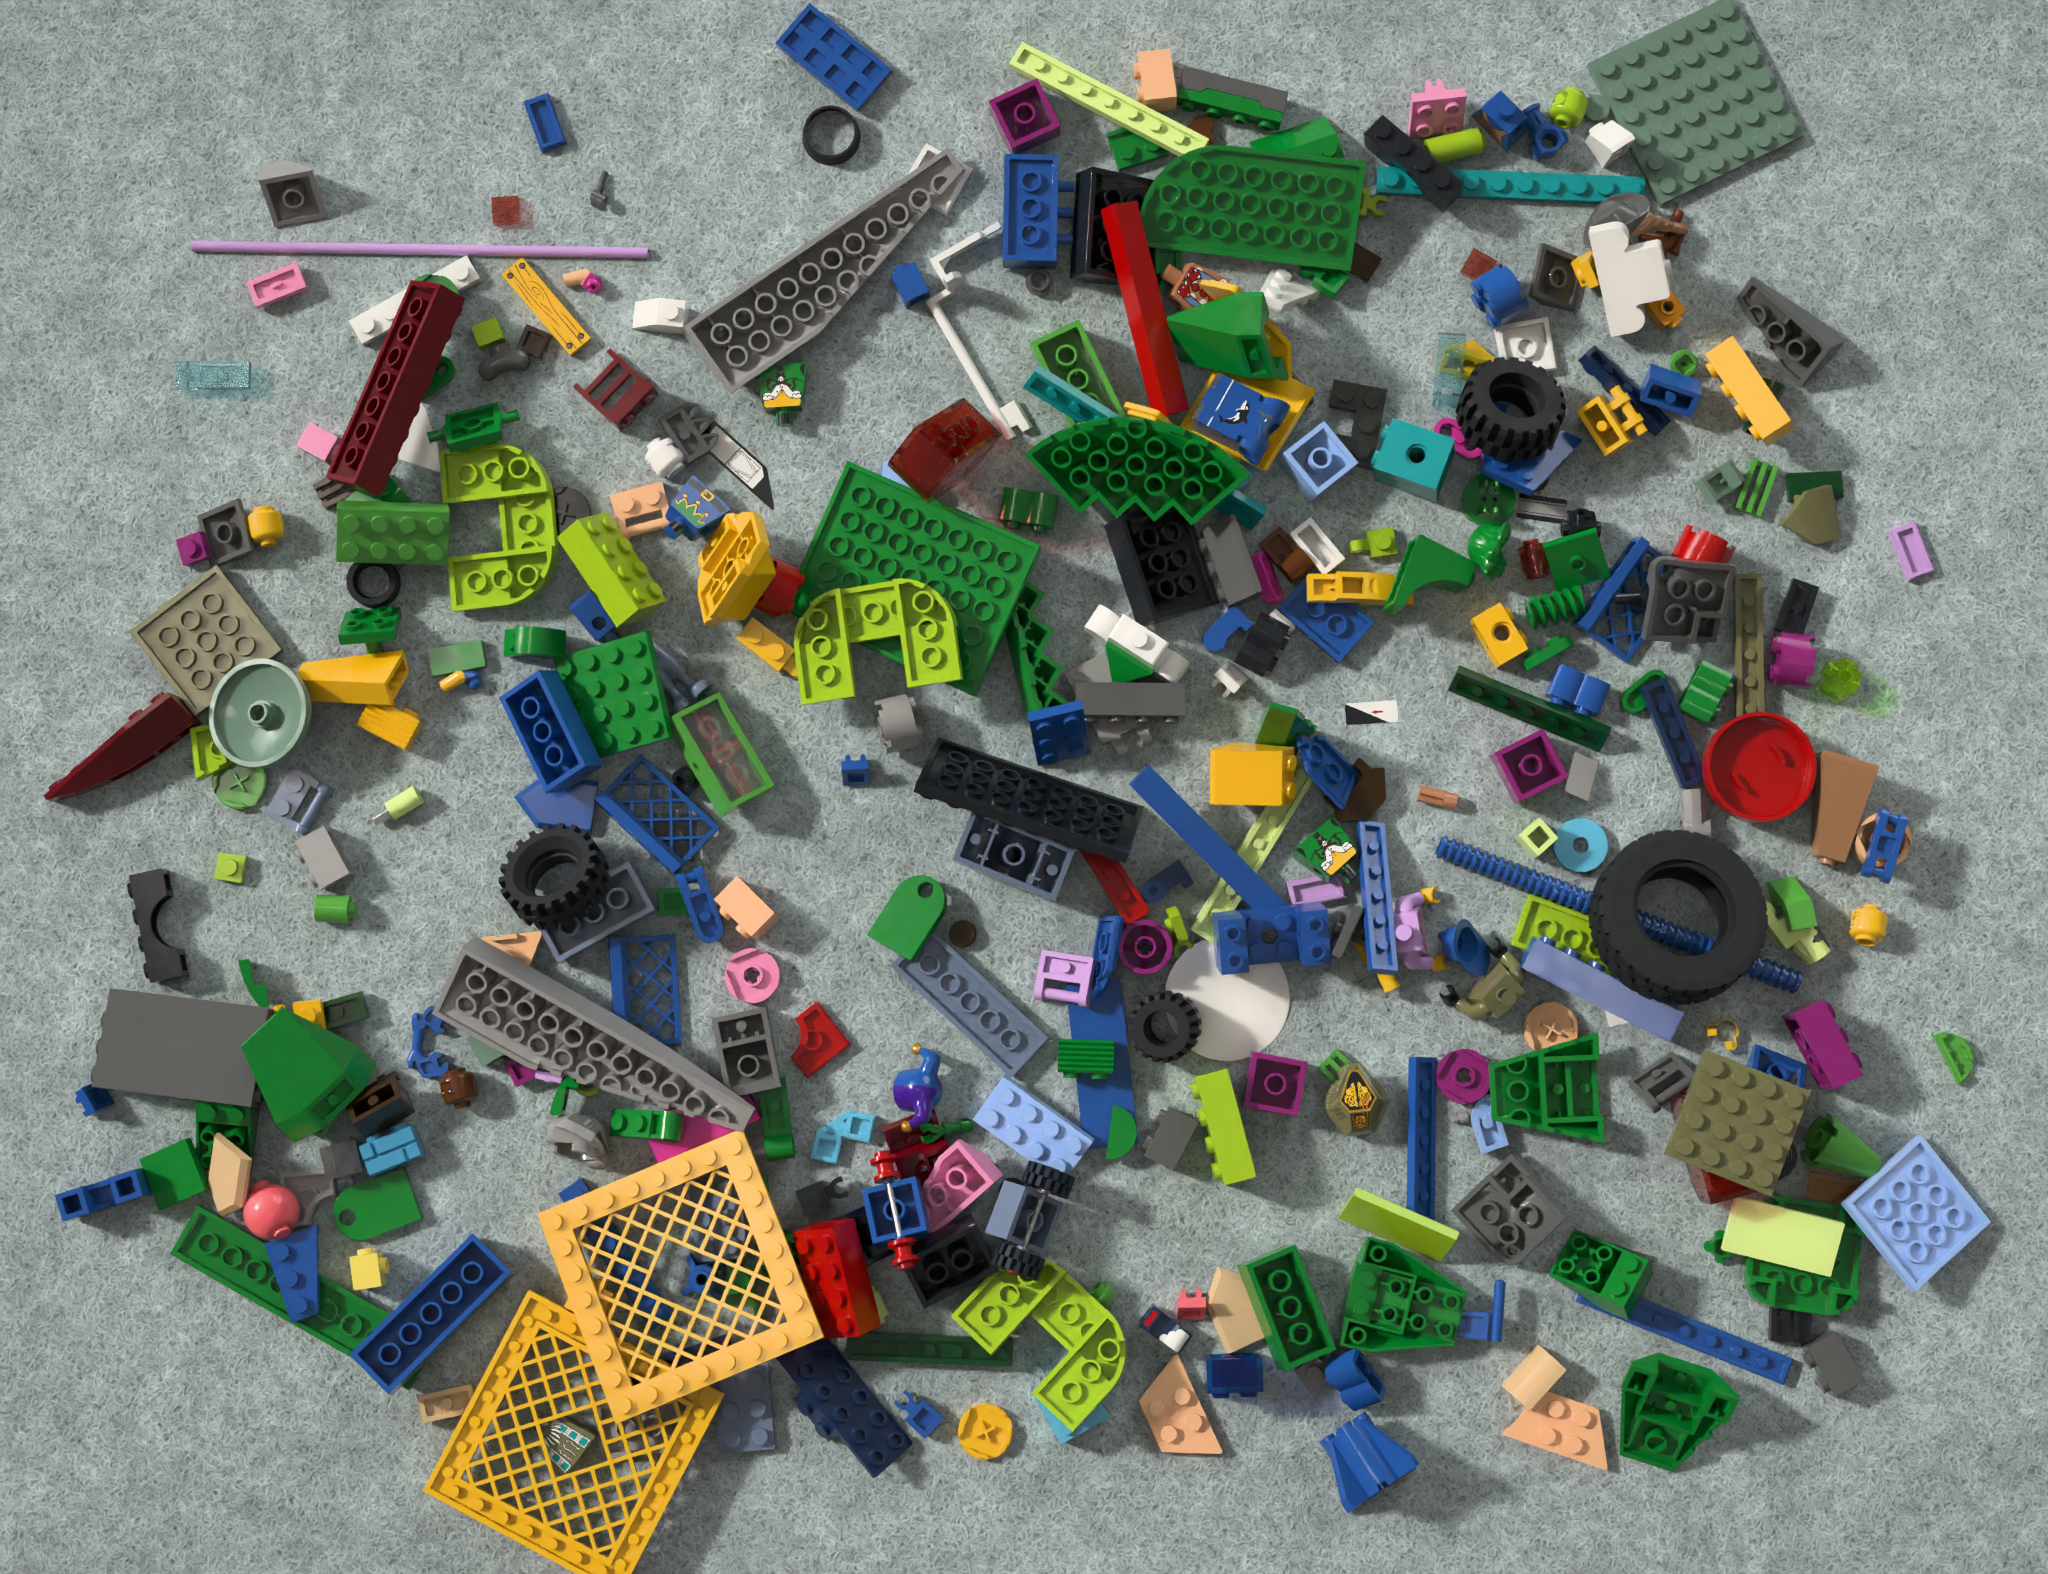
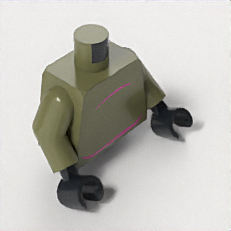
M1495 937L1498 941L1496 948L1491 949L1488 945H1486V948L1495 958H1501L1500 961H1497L1462 998H1459L1452 985H1446L1450 992L1449 995L1444 996L1439 993L1446 1006L1456 1005L1455 1008L1474 1021L1502 1017L1526 991L1521 985L1524 982L1525 970L1521 968L1519 961L1510 952H1507V946L1498 937Z

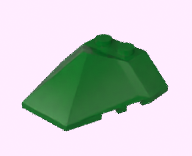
M1655 1353L1632 1361L1622 1380L1620 1455L1673 1472L1695 1452V1448L1703 1440L1707 1441L1712 1437V1432L1721 1424L1725 1425L1730 1420L1740 1400V1396L1712 1369L1662 1353Z

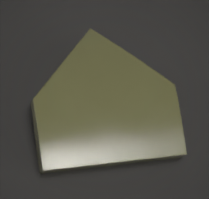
M1823 485L1803 491L1802 495H1794V504L1787 517L1782 518L1780 526L1795 533L1801 538V541L1812 544H1821L1841 538L1832 485Z

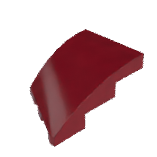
M933 1109L931 1118L927 1124L939 1125L936 1113ZM913 1114L881 1128L891 1154H897L898 1160L893 1164L896 1171L901 1172L902 1177L899 1180L916 1176L921 1182L922 1187L931 1174L938 1157L949 1148V1144L943 1136L932 1143H923L920 1137L928 1136L931 1131L923 1133L919 1128L920 1126L912 1128L911 1132H904L901 1129V1124L903 1121H910L915 1115Z

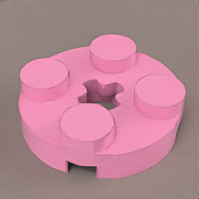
M754 948L744 949L734 954L725 970V983L729 992L739 1000L759 1003L771 997L778 988L780 979L779 966L776 960L763 950ZM749 968L760 972V976L757 977L758 982L754 984L751 980L746 981L745 979Z

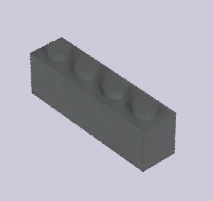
M1076 682L1075 701L1081 700L1086 723H1097V719H1108V723H1125V719H1136V723L1149 724L1152 723V719H1163L1165 724H1178L1179 719H1185L1186 683Z

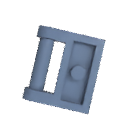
M290 766L264 814L305 836L310 833L311 829L309 828L325 799L327 796H331L334 789ZM313 787L318 791L300 823H298L294 819Z

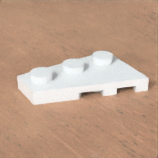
M1273 268L1260 292H1264L1268 309L1278 314L1294 309L1297 303L1301 305L1307 304L1308 299L1312 301L1317 300L1320 294L1319 290L1293 278L1289 272Z

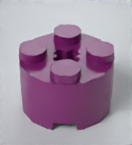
M1780 632L1779 636L1772 638L1771 653H1775V663L1769 664L1768 680L1773 681L1774 686L1809 689L1810 682H1806L1807 675L1813 676L1816 648H1810V642H1815L1814 635Z
M1146 919L1135 921L1122 932L1118 958L1122 965L1134 974H1154L1164 968L1171 958L1173 949L1171 937L1166 929L1155 921ZM1141 940H1146L1147 945L1152 946V951H1147V955H1142L1141 950H1137V944L1141 945Z

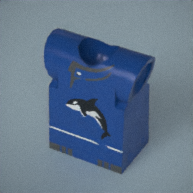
M1217 372L1192 417V430L1234 451H1238L1246 460L1258 466L1269 447L1268 437L1281 426L1291 407L1280 399L1263 397L1262 394Z

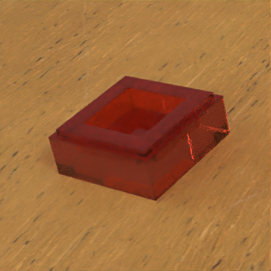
M518 195L491 197L494 226L521 224L520 198Z
M1474 248L1460 273L1474 280L1494 268L1497 260Z

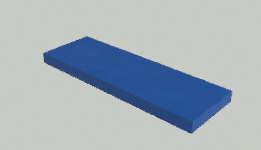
M1120 979L1110 980L1105 992L1099 998L1094 996L1093 986L1096 982H1092L1091 1001L1088 1008L1079 1007L1078 1003L1067 1002L1072 1039L1114 1040L1113 1074H1107V1079H1091V1073H1080V1078H1076L1081 1128L1094 1138L1088 1149L1107 1147L1113 1104L1128 1111L1136 1123ZM1079 984L1066 985V991L1079 992L1080 990ZM1137 1132V1137H1136V1140H1135V1143H1134V1144H1139V1141H1138V1132Z

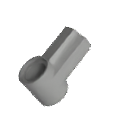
M1706 789L1681 790L1682 819L1679 822V830H1687L1691 833L1697 832L1711 838V823L1709 818H1707Z

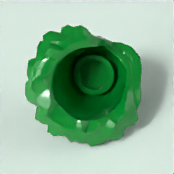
M1492 523L1482 524L1472 533L1468 540L1467 554L1470 560L1476 563V566L1482 570L1486 579L1490 581L1501 576L1507 566V560L1502 552V548L1510 538L1511 524L1504 523L1502 526Z

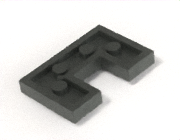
M1334 379L1329 408L1355 413L1351 436L1335 435L1358 461L1355 467L1372 470L1373 465H1371V461L1377 447L1387 390Z

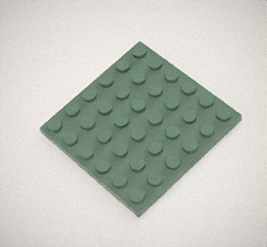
M1718 0L1588 63L1586 66L1600 94L1607 99L1614 121L1635 137L1629 150L1643 177H1645V181L1659 207L1804 136L1734 0Z

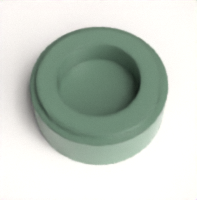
M1595 94L1587 98L1588 108L1584 118L1591 123H1600L1606 119L1610 112L1609 101L1602 95Z

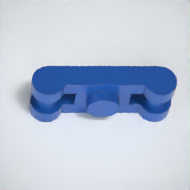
M1880 807L1876 815L1875 827L1860 874L1866 878H1871V876L1879 878L1880 882L1889 884L1897 862L1908 816L1901 813L1898 815L1891 814L1888 809ZM1887 824L1894 826L1893 833L1885 830ZM1877 858L1885 860L1883 868L1875 866Z

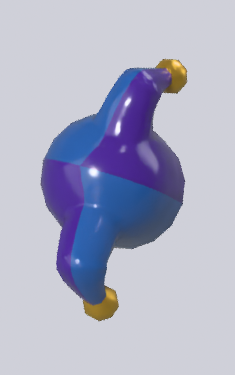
M919 1043L914 1044L911 1051L913 1054L923 1057L921 1066L917 1069H907L899 1072L893 1084V1096L898 1108L906 1112H915L914 1117L910 1121H903L901 1124V1129L907 1133L911 1132L912 1128L929 1122L933 1108L937 1106L942 1097V1084L937 1076L941 1058L936 1052L923 1048Z

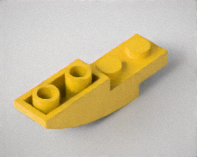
M1337 571L1335 574H1307V603L1385 605L1396 575ZM1414 592L1404 606L1414 605Z

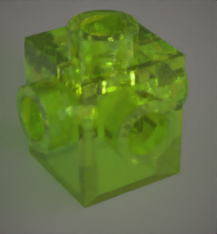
M1839 658L1833 662L1829 660L1822 668L1820 674L1823 677L1815 687L1838 703L1845 700L1848 694L1852 696L1861 685V682L1858 680L1863 673L1858 670V665L1848 658Z

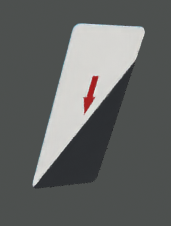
M1396 700L1345 704L1347 725L1398 722Z

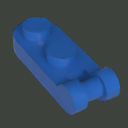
M695 867L692 872L683 874V872L676 874L677 885L698 939L705 943L718 941L723 934V924L702 867ZM697 882L700 889L690 892L688 884Z

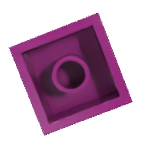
M1038 78L989 100V111L1010 154H1021L1060 136L1061 125Z
M1544 729L1490 755L1514 804L1568 778Z
M1251 1052L1241 1106L1298 1117L1308 1062Z

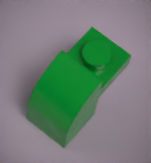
M517 626L515 629L505 630L504 657L565 658L566 631L532 626Z

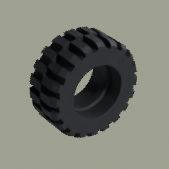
M1499 357L1495 358L1493 362L1488 360L1481 363L1480 366L1471 372L1456 406L1457 424L1461 427L1460 431L1465 439H1470V445L1475 449L1477 447L1481 449V453L1489 456V454L1495 456V460L1504 461L1505 459H1510V462H1520L1521 459L1527 461L1546 452L1547 448L1552 445L1564 420L1566 401L1563 398L1564 393L1561 387L1556 386V379L1552 375L1548 376L1544 368L1532 365L1533 362L1525 360V362L1519 361L1517 357H1510L1509 359ZM1504 401L1512 403L1521 408L1528 415V418H1518L1505 414L1493 402Z

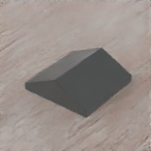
M1541 243L1529 296L1541 305L1571 312L1575 311L1580 283L1571 262L1577 256Z
M235 499L197 516L200 530L205 532L212 557L208 559L210 567L242 560L255 551L241 499Z

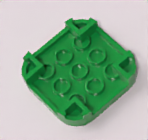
M1774 1196L1761 1201L1842 1221L1845 1223L1831 1277L1746 1256L1744 1281L1750 1297L1758 1304L1769 1308L1823 1316L1840 1315L1847 1311L1854 1302H1857L1860 1291H1857L1861 1241L1862 1236H1865L1864 1232L1841 1204H1830L1785 1196Z

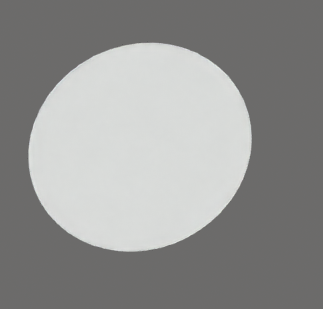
M1206 939L1194 944V948L1187 949L1172 967L1165 991H1172L1173 994H1183L1182 998L1184 999L1189 998L1192 1001L1191 1006L1193 1008L1197 1007L1199 1011L1197 1018H1201L1202 1022L1199 1025L1201 1035L1197 1037L1198 1042L1191 1050L1206 1058L1219 1061L1241 1060L1250 1057L1251 1052H1261L1278 1036L1289 1011V985L1280 963L1249 965V972L1221 975L1215 963L1214 944ZM1166 1012L1169 1023L1178 1036V1023L1174 1016Z

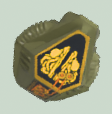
M1360 1062L1347 1063L1338 1071L1339 1080L1335 1081L1327 1091L1325 1110L1339 1131L1346 1136L1374 1133L1380 1126L1388 1107L1387 1094L1376 1079H1372L1367 1075L1366 1068Z

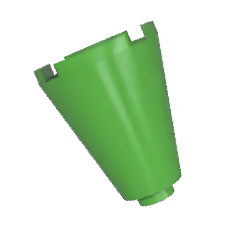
M1825 1113L1827 1117L1819 1116L1809 1126L1808 1134L1803 1139L1807 1143L1805 1151L1800 1150L1801 1160L1806 1164L1865 1179L1870 1178L1881 1169L1880 1155L1835 1116Z

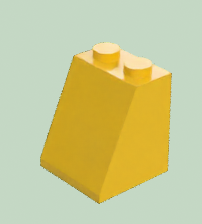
M1233 742L1211 749L1210 804L1283 806L1293 802L1296 795L1294 770L1297 765L1294 747Z

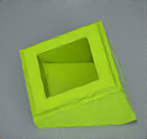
M497 317L471 326L481 352L488 350L492 346L507 342Z

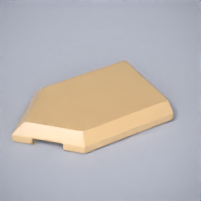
M216 1133L208 1184L217 1210L221 1217H224L235 1210L243 1208L246 1204L252 1158L221 1133Z
M1217 1266L1211 1287L1206 1296V1308L1225 1350L1229 1354L1265 1337L1241 1275Z

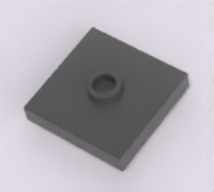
M1356 904L1347 905L1340 921H1336L1331 931L1333 936L1330 941L1331 959H1341L1363 913L1362 907Z

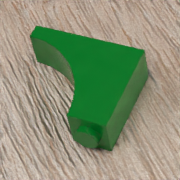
M1419 534L1408 543L1383 612L1393 616L1403 609L1411 594L1418 590L1438 588L1457 594L1464 588H1469L1475 579L1473 571L1476 563Z

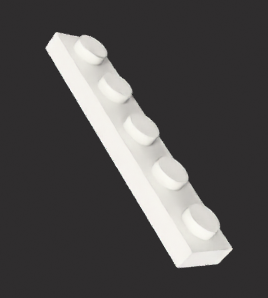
M467 255L432 274L442 275L450 279L457 287L459 293L481 281ZM407 289L349 321L363 346L388 333Z

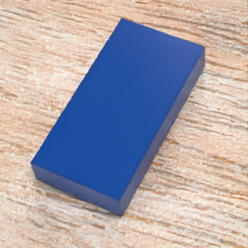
M549 93L524 101L523 103L541 152L544 153L567 145Z

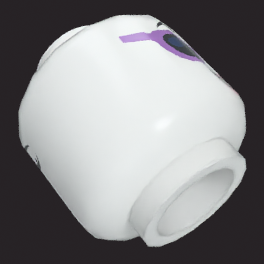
M658 437L647 445L649 451L645 455V461L658 477L666 476L668 479L672 478L685 467L683 454L671 438L661 440Z

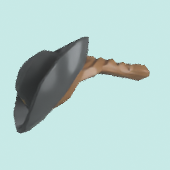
M1627 192L1612 195L1595 207L1586 222L1583 243L1585 248H1592L1589 238L1591 226L1617 221L1627 226L1629 237L1643 234L1649 229L1673 232L1679 235L1687 234L1689 231L1688 226L1683 223H1676L1656 213L1649 212L1651 202L1645 195Z

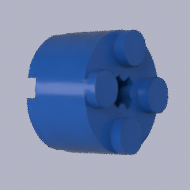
M1499 264L1470 283L1471 289L1474 292L1471 295V300L1477 309L1483 308L1487 314L1485 316L1486 321L1492 329L1503 326L1529 310L1527 297L1521 299L1519 291L1523 288L1507 266L1502 268V264Z

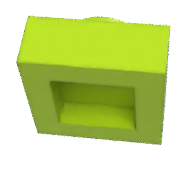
M219 852L214 879L244 884L248 857Z

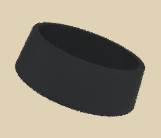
M833 105L823 106L813 111L805 122L802 134L803 145L808 155L824 165H839L848 161L858 150L861 139L859 126L852 115L845 109ZM826 111L841 112L847 115L854 125L852 143L845 151L836 155H824L817 152L809 144L806 135V128L809 122L818 114Z

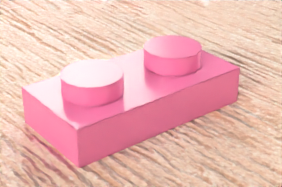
M297 262L246 282L254 304L258 309L308 290Z

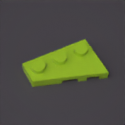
M209 724L190 728L195 776L199 782L234 763L226 758L217 748L212 738Z

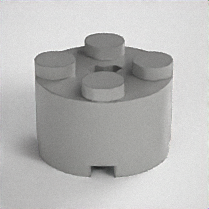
M902 694L873 701V708L878 707L879 714H875L874 719L881 745L887 744L888 747L883 750L884 753L890 754L918 747V742L923 739V732L920 723L915 724L914 713L917 712L914 698Z

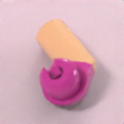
M587 269L563 274L566 287L580 284L592 294L598 293L602 288L600 278Z

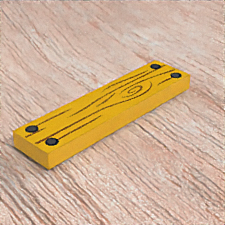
M523 258L501 274L571 357L592 340Z

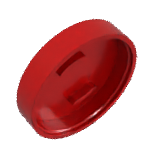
M1769 712L1747 713L1723 724L1708 741L1702 759L1703 782L1711 799L1728 815L1750 823L1770 822L1793 813L1806 801L1816 779L1817 764L1815 752L1806 734L1789 719Z

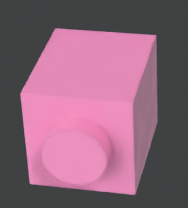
M309 422L296 446L320 461L331 465L341 440Z

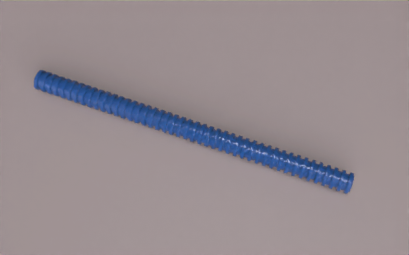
M1446 835L1441 838L1435 853L1438 859L1443 857L1446 862L1451 860L1453 865L1458 863L1461 868L1466 866L1469 871L1474 869L1477 874L1482 872L1485 877L1490 875L1493 880L1498 878L1501 883L1506 881L1508 886L1516 885V889L1524 888V892L1532 891V895L1535 896L1540 894L1542 899L1547 897L1550 902L1555 900L1556 904L1560 905L1563 903L1566 908L1571 906L1574 911L1579 909L1582 914H1585V912L1590 913L1589 904L1593 894L1590 890L1585 892V888L1577 889V886L1574 884L1569 886L1567 881L1562 883L1559 878L1554 880L1551 875L1546 877L1543 872L1538 874L1535 869L1530 871L1527 866L1522 868L1520 863L1512 864V860L1504 861V857L1496 858V854L1488 855L1486 850L1480 852V848L1473 849L1470 844L1465 846L1462 841L1457 843L1454 838L1449 840ZM1637 909L1643 930L1655 942L1660 940V943L1663 945L1668 943L1670 948L1675 946L1678 951L1683 949L1686 954L1693 953V956L1711 951L1716 942L1713 937L1705 938L1706 936L1703 933L1698 935L1695 930L1690 932L1687 927L1682 929L1679 924L1674 926L1671 921L1666 923L1663 918L1658 920L1656 915L1651 917L1648 912L1643 914L1640 909ZM1760 955L1744 974V976L1749 974L1751 979L1756 977L1759 982L1764 980L1767 985L1772 983L1775 988L1780 986L1783 991L1788 989L1791 994L1798 991L1803 979L1802 971L1794 972V968L1789 967L1787 969L1784 964L1779 966L1776 961L1771 963L1768 958L1763 960Z

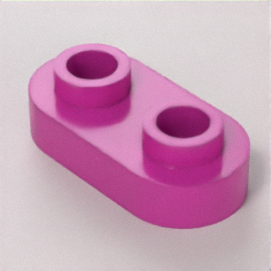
M1443 418L1437 422L1433 432L1442 434L1443 429L1450 430V438L1455 439L1456 455L1466 460H1474L1481 455V449L1478 447L1474 448L1473 451L1466 450L1465 444L1470 439H1465L1460 431L1461 427L1458 426L1456 420Z
M1259 551L1251 555L1250 558L1262 588L1261 599L1264 602L1267 601L1270 605L1282 601V588L1267 554L1264 551Z

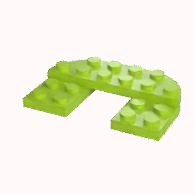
M480 445L472 447L467 451L450 453L449 449L439 450L443 504L453 505L498 499L503 551L448 557L452 612L507 606L517 607L530 602L548 586L554 576L558 563L554 493L548 473L537 459L511 445Z
M903 578L846 589L837 588L818 596L810 603V607L806 610L803 617L799 618L794 634V653L801 705L805 706L857 697L850 644L898 636L901 637L907 688L963 680L956 631L958 624L954 611L948 601L932 587L916 580Z
M1045 1260L1038 1281L1012 1274L998 1267L999 1271L986 1277L950 1317L992 1356L1021 1323L1031 1315L1069 1351L1036 1387L1032 1394L1074 1433L1110 1392H1113L1122 1378L1127 1360V1348L1123 1332L1114 1316L1057 1264Z

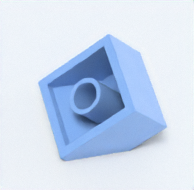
M1325 421L1286 450L1277 460L1310 503L1358 464V461Z

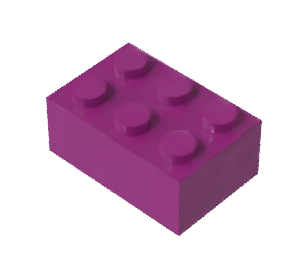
M1825 1000L1809 1001L1781 1015L1819 1089L1834 1090L1863 1075L1860 1070L1862 1067L1861 1060L1855 1052H1851L1847 1045L1849 1038L1842 1027L1839 1028L1835 1022L1836 1013L1830 1003H1826Z

